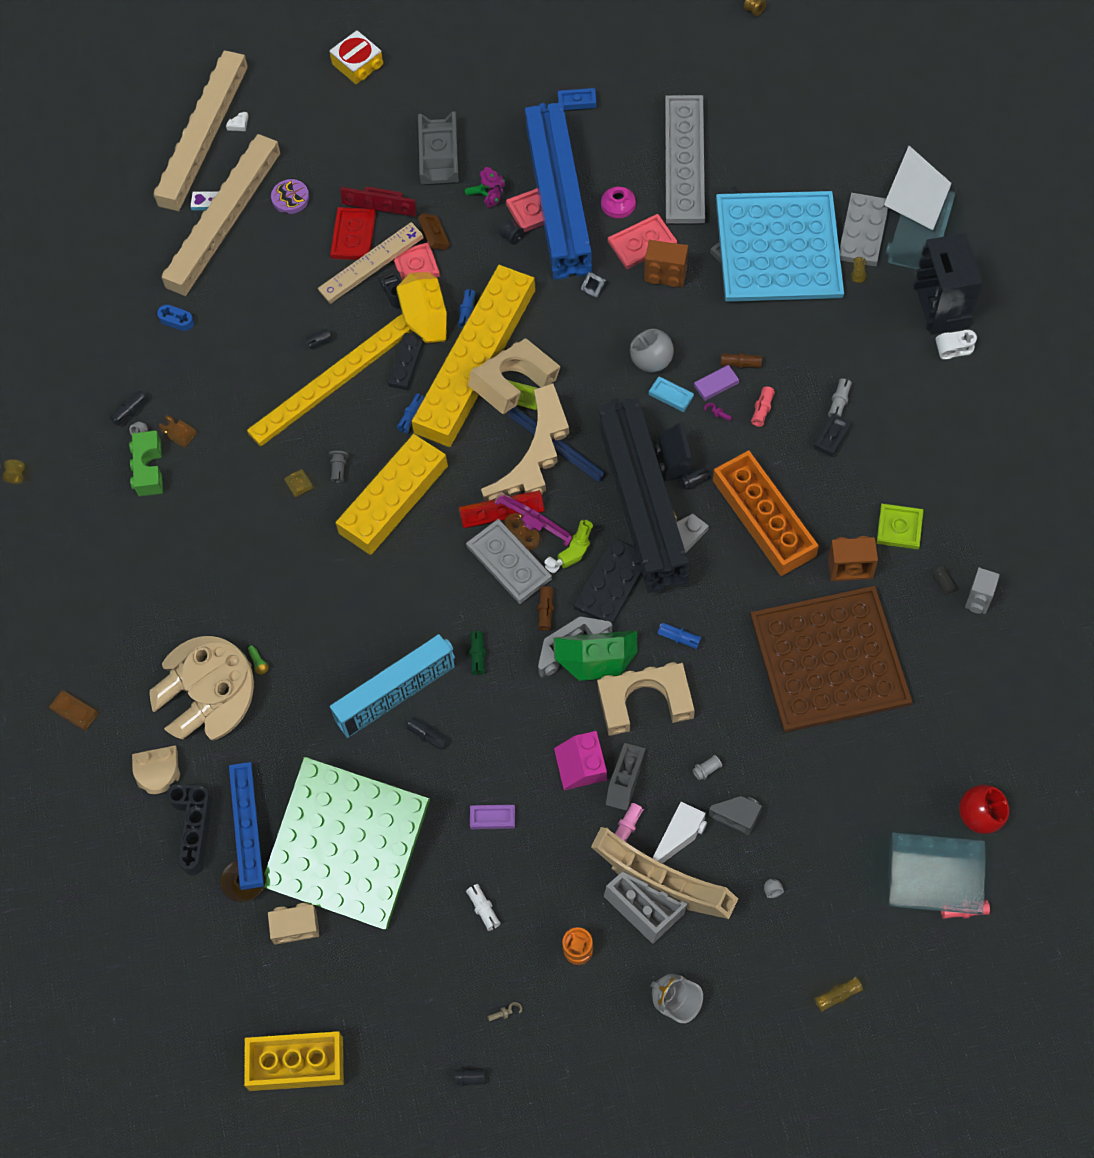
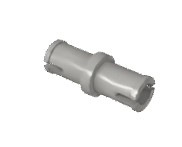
M846 379L839 380L836 393L832 396L833 403L828 413L829 417L833 413L835 414V412L836 415L841 417L844 405L848 402L847 396L852 385L850 380L847 381V384H845Z

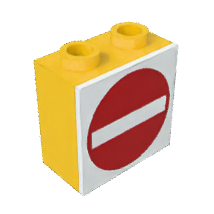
M355 31L329 51L332 65L355 84L364 80L369 74L383 65L381 50L359 31Z

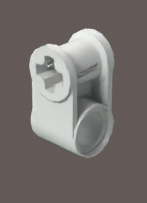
M963 330L938 335L935 340L940 358L950 359L970 355L975 348L976 334L971 330Z

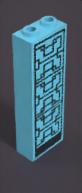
M438 634L330 705L335 722L344 735L349 738L455 667L453 661L455 656L452 652L453 647L447 639L443 640Z

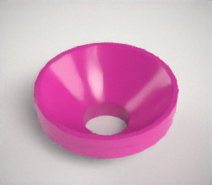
M616 186L609 188L601 199L602 210L612 218H625L632 214L636 207L635 196L631 190L625 187ZM616 193H621L624 195V197L620 200H617L613 198V195Z

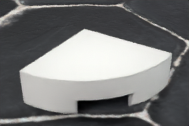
M242 112L232 120L230 119L226 125L227 130L246 131L248 113Z

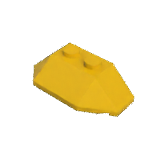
M429 272L409 273L396 288L405 324L422 337V340L426 343L445 342L446 309L438 278Z

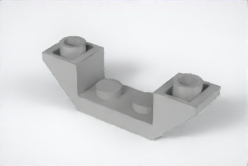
M578 617L546 637L543 642L538 665L540 677L552 675L559 667V663L554 659V637L583 635L584 632L587 635L611 633V622Z

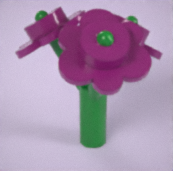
M485 167L480 172V186L466 188L465 193L467 196L479 193L485 195L484 203L490 208L499 202V189L502 193L505 179L502 178V175L498 176L496 171ZM493 188V190H490L489 192L485 191V189Z

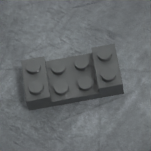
M451 112L446 119L430 120L423 114H418L421 184L459 182L456 112Z

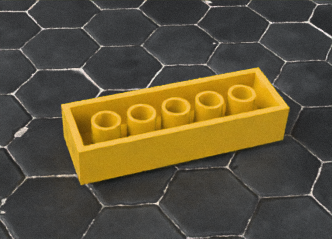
M413 434L335 522L338 533L369 555H372L448 467L446 454Z

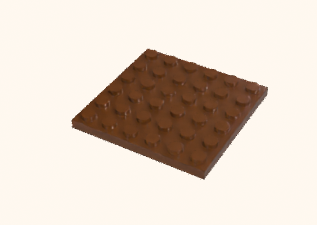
M875 586L750 613L784 733L910 706L912 704Z

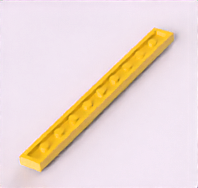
M403 315L398 316L247 430L250 437L260 447L402 341L405 333L411 334L414 332L405 324Z

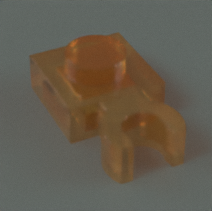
M166 416L165 418L169 424L164 426L160 423L161 431L168 433L169 439L185 448L197 434L196 430L181 420L175 424L172 417Z

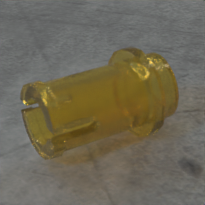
M863 257L853 259L851 278L856 283H862L867 277L865 272L866 259H863Z

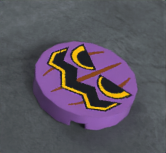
M288 179L281 181L273 188L271 200L274 208L279 212L294 214L307 206L309 192L306 185L301 181Z

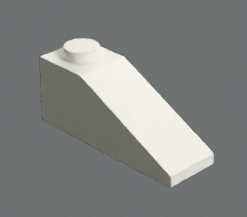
M680 802L652 859L664 863L694 841L697 834H702L707 825V822L704 821L705 813Z

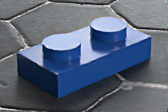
M595 88L558 91V102L563 103L564 110L596 108Z

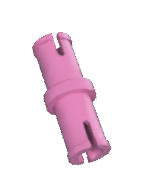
M631 803L623 820L620 819L615 835L626 842L630 833L635 831V824L644 809L635 803Z

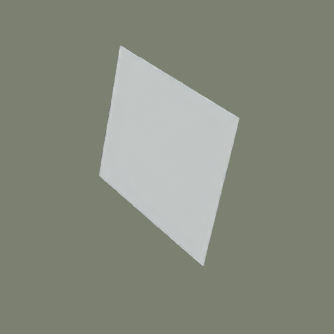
M908 146L884 205L933 230L952 183L913 148Z

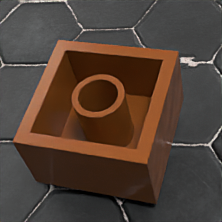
M649 240L645 256V282L665 284L671 287H683L687 271L688 245Z
M860 536L854 539L840 537L832 540L828 555L830 581L873 579L878 562L875 537Z

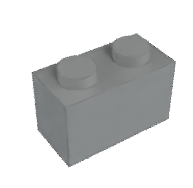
M978 568L965 608L977 614H986L1000 574Z

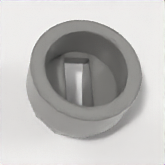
M138 421L132 424L129 430L132 435V433L147 432L148 428L145 423Z
M769 879L764 884L767 898L778 897L784 892L781 883L777 879Z

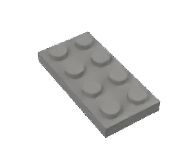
M851 193L839 250L841 261L877 266L888 207L884 205L886 198Z
M499 519L466 543L467 548L519 604L552 580V575Z

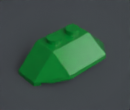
M636 630L554 637V659L579 681L601 679L607 675H612L613 677L620 676L637 653Z

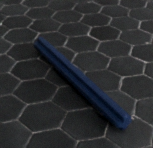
M516 406L508 411L510 418L535 435L537 427L535 420ZM552 440L555 451L598 482L604 478L605 472L568 444L562 440Z

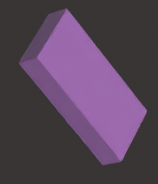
M727 365L694 382V387L703 400L706 401L737 385L739 379L730 366Z
M515 805L470 806V829L515 828Z

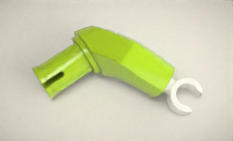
M581 520L576 534L572 536L569 548L558 554L557 561L552 557L545 560V568L551 573H555L560 565L566 568L579 562L590 544L588 536L593 524L588 520Z

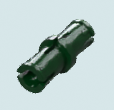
M472 631L470 633L471 649L469 650L471 674L477 676L478 671H480V675L485 674L484 657L486 656L483 641L484 633L477 631V635H475V631Z

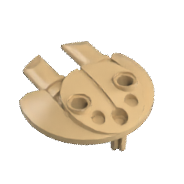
M197 637L177 646L162 662L163 669L170 671V674L150 689L152 711L156 712L182 690L188 691L189 696L195 700L188 710L164 728L168 733L183 740L205 723V734L210 740L214 741L231 732L241 722L252 700L254 679L251 669L252 664L237 646L219 637ZM207 654V659L203 661L204 656ZM229 687L228 693L225 694L226 688Z

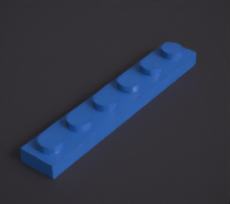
M248 762L229 765L240 888L244 890L264 887L252 764Z

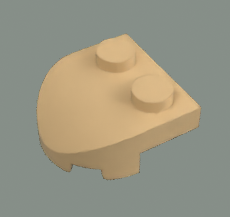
M176 745L132 754L133 775L138 787L146 790L147 793L159 794L168 791L170 785L175 780H179L180 771L178 768Z

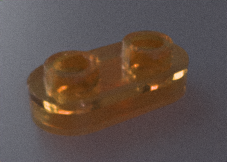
M514 513L509 515L505 520V526L526 549L536 548L540 542L538 531L525 527L521 514ZM519 525L518 528H513L512 526ZM528 538L533 539L531 542L526 541Z

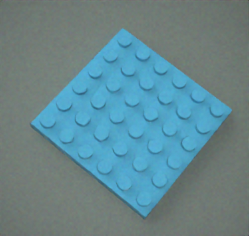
M832 191L716 195L725 301L843 298L844 289Z

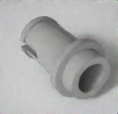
M713 755L702 764H696L693 773L698 780H706L709 774L722 767V763L716 755Z

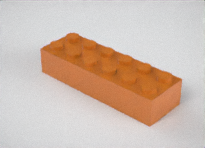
M749 450L714 469L713 482L780 576L817 557L819 545Z

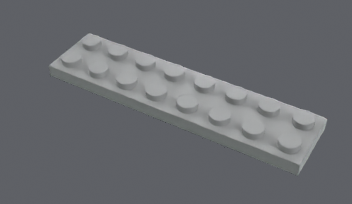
M703 95L666 96V223H705Z

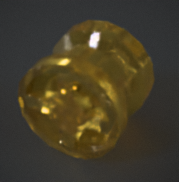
M18 460L5 461V472L2 479L8 483H21L24 477L22 472L25 469V464Z

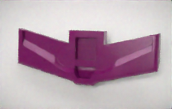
M502 492L498 494L495 504L502 503L522 514L521 519L524 521L523 525L533 531L535 528L540 531L544 527L563 539L565 546L569 544L572 539L570 532Z

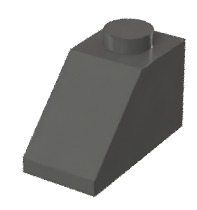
M740 796L711 805L709 817L749 836L761 813L762 806L751 797L745 798Z

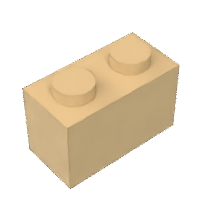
M300 903L295 908L289 909L287 907H277L274 911L268 912L270 938L274 945L319 937L317 911L313 904Z

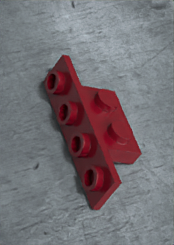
M367 186L364 191L341 187L340 189L342 204L416 216L415 199L404 198L402 192Z

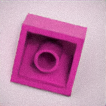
M597 731L576 735L554 748L564 790L607 781V771Z

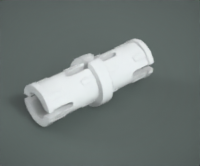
M479 884L473 885L474 889L470 887L466 890V893L476 907L474 909L476 914L481 916L487 930L491 931L493 930V925L497 928L501 923L491 908V902L487 901L481 891Z

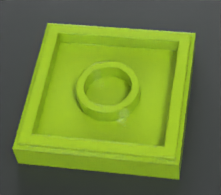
M881 504L876 544L919 549L923 509Z

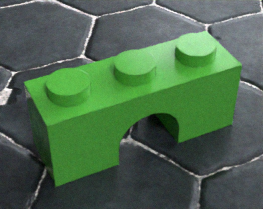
M157 431L132 433V442L129 443L130 452L133 454V459H130V467L134 475L130 479L131 487L136 490L138 496L162 494L163 481L159 467L146 466L149 461L162 458L161 439Z

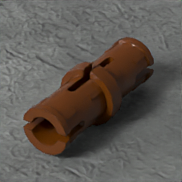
M742 352L740 354L722 353L721 366L729 365L739 367V369H743V367L761 368L762 355H746Z
M547 586L540 588V604L537 606V611L539 612L538 629L541 631H549L551 629V617L554 612V606L552 605L554 589Z

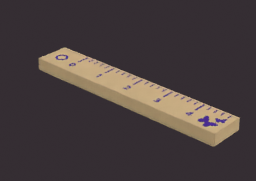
M412 222L321 285L318 288L319 292L329 304L333 303L423 239V234Z

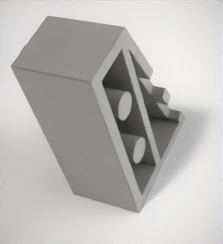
M623 871L606 886L604 897L652 944L684 915L688 905L683 901L679 902L669 897L663 891L659 892L649 887L647 883Z

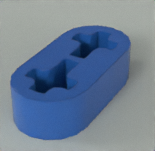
M163 305L157 311L159 320L164 325L181 331H187L194 325L192 315L188 311L171 305Z

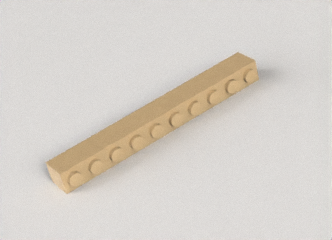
M224 50L222 56L218 58L217 66L211 72L210 80L204 87L201 99L197 101L196 109L190 116L187 128H184L180 142L176 144L174 155L170 157L168 167L162 173L161 181L154 190V197L158 206L180 211L248 68L245 55Z
M257 134L255 139L250 142L249 148L245 154H242L237 166L231 170L229 178L222 184L218 194L213 197L210 206L203 212L200 221L193 227L190 236L184 240L181 249L174 255L169 267L163 271L162 280L167 289L184 296L187 295L280 155L277 141Z

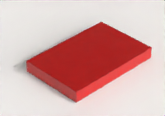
M337 208L330 253L331 259L358 260L371 251L376 210Z

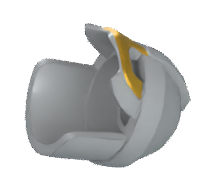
M668 974L656 982L653 981L650 985L652 987V998L655 1008L663 1015L669 1016L679 1023L691 1021L701 1009L703 1003L701 987L680 975Z

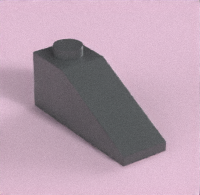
M624 743L609 784L606 805L628 810L646 748Z

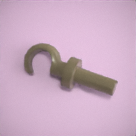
M512 1002L508 1009H505V1007L500 1008V1012L487 1016L489 1022L501 1017L507 1019L508 1015L512 1014V1006H518L520 1008L519 1013H521V1004Z

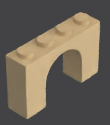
M525 338L519 343H514L509 349L501 351L496 357L488 359L483 365L473 368L470 372L468 386L504 414L517 406L521 391L502 376V372L517 371L523 373L540 387H544L556 381L561 366Z
M672 662L664 667H648L640 672L627 671L620 676L613 677L612 675H607L597 680L608 736L630 732V722L625 702L630 693L642 687L657 689L665 696L672 723L694 719V707L683 663L677 664Z

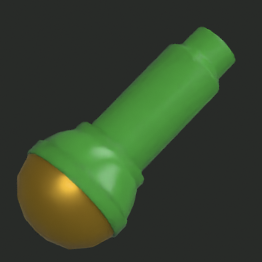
M254 646L248 647L249 654L254 662V671L259 675L265 674L268 671V663L261 659Z

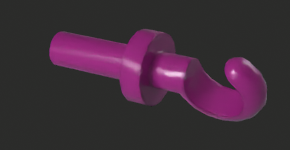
M707 403L704 406L705 411L707 407H713L712 412L717 418L722 417L728 421L732 419L720 407L716 409L714 403Z

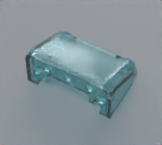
M948 191L933 230L902 214L900 215L893 242L888 243L886 254L889 255L887 263L913 269L920 268L918 264L923 256L921 252L926 240L944 237L956 192Z

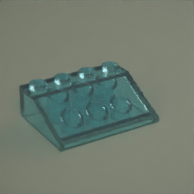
M892 833L889 845V906L983 915L986 861L985 841Z

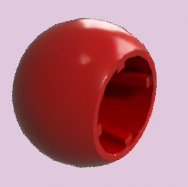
M982 784L968 789L963 794L959 804V812L963 823L970 830L980 834H990L1001 829L1007 822L1009 805L1006 797L999 789L991 785Z

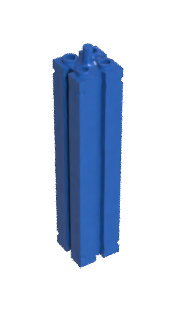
M541 103L539 106L525 108L526 131L553 280L569 278V274L575 273L577 277L585 276L588 272L592 273L591 248L563 103H551L547 105V108L545 103Z

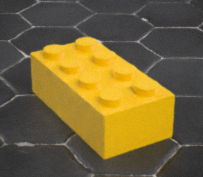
M340 1032L245 1038L244 1086L249 1091L344 1085L343 1037Z

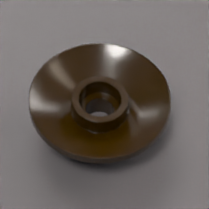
M238 860L230 863L221 875L222 891L228 898L237 902L250 901L256 898L264 889V887L241 890ZM262 868V872H263V882H264V887H265V884H266V875H264V874H265V871H264V869Z

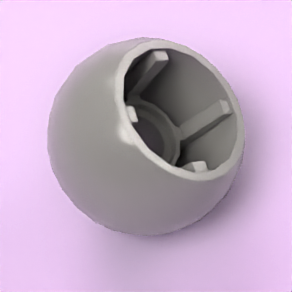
M648 329L640 333L632 341L630 347L633 363L642 371L651 373L664 369L670 363L674 354L671 339L665 332L658 329Z

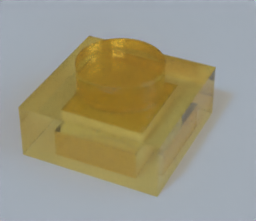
M302 469L284 478L294 497L313 488Z

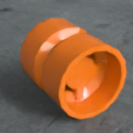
M576 927L565 933L562 942L565 958L575 965L588 962L593 954V941L589 932L583 928Z

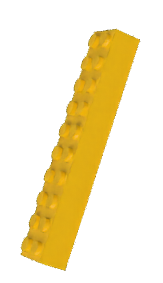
M498 265L412 420L414 434L451 447L479 396L477 392L468 386L470 372L473 368L483 365L488 359L496 357L503 351L535 292L534 277Z

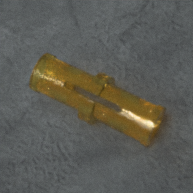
M854 977L840 986H833V990L816 997L815 1002L820 1011L823 1012L839 1002L840 1004L846 1002V998L863 991V988L858 978Z

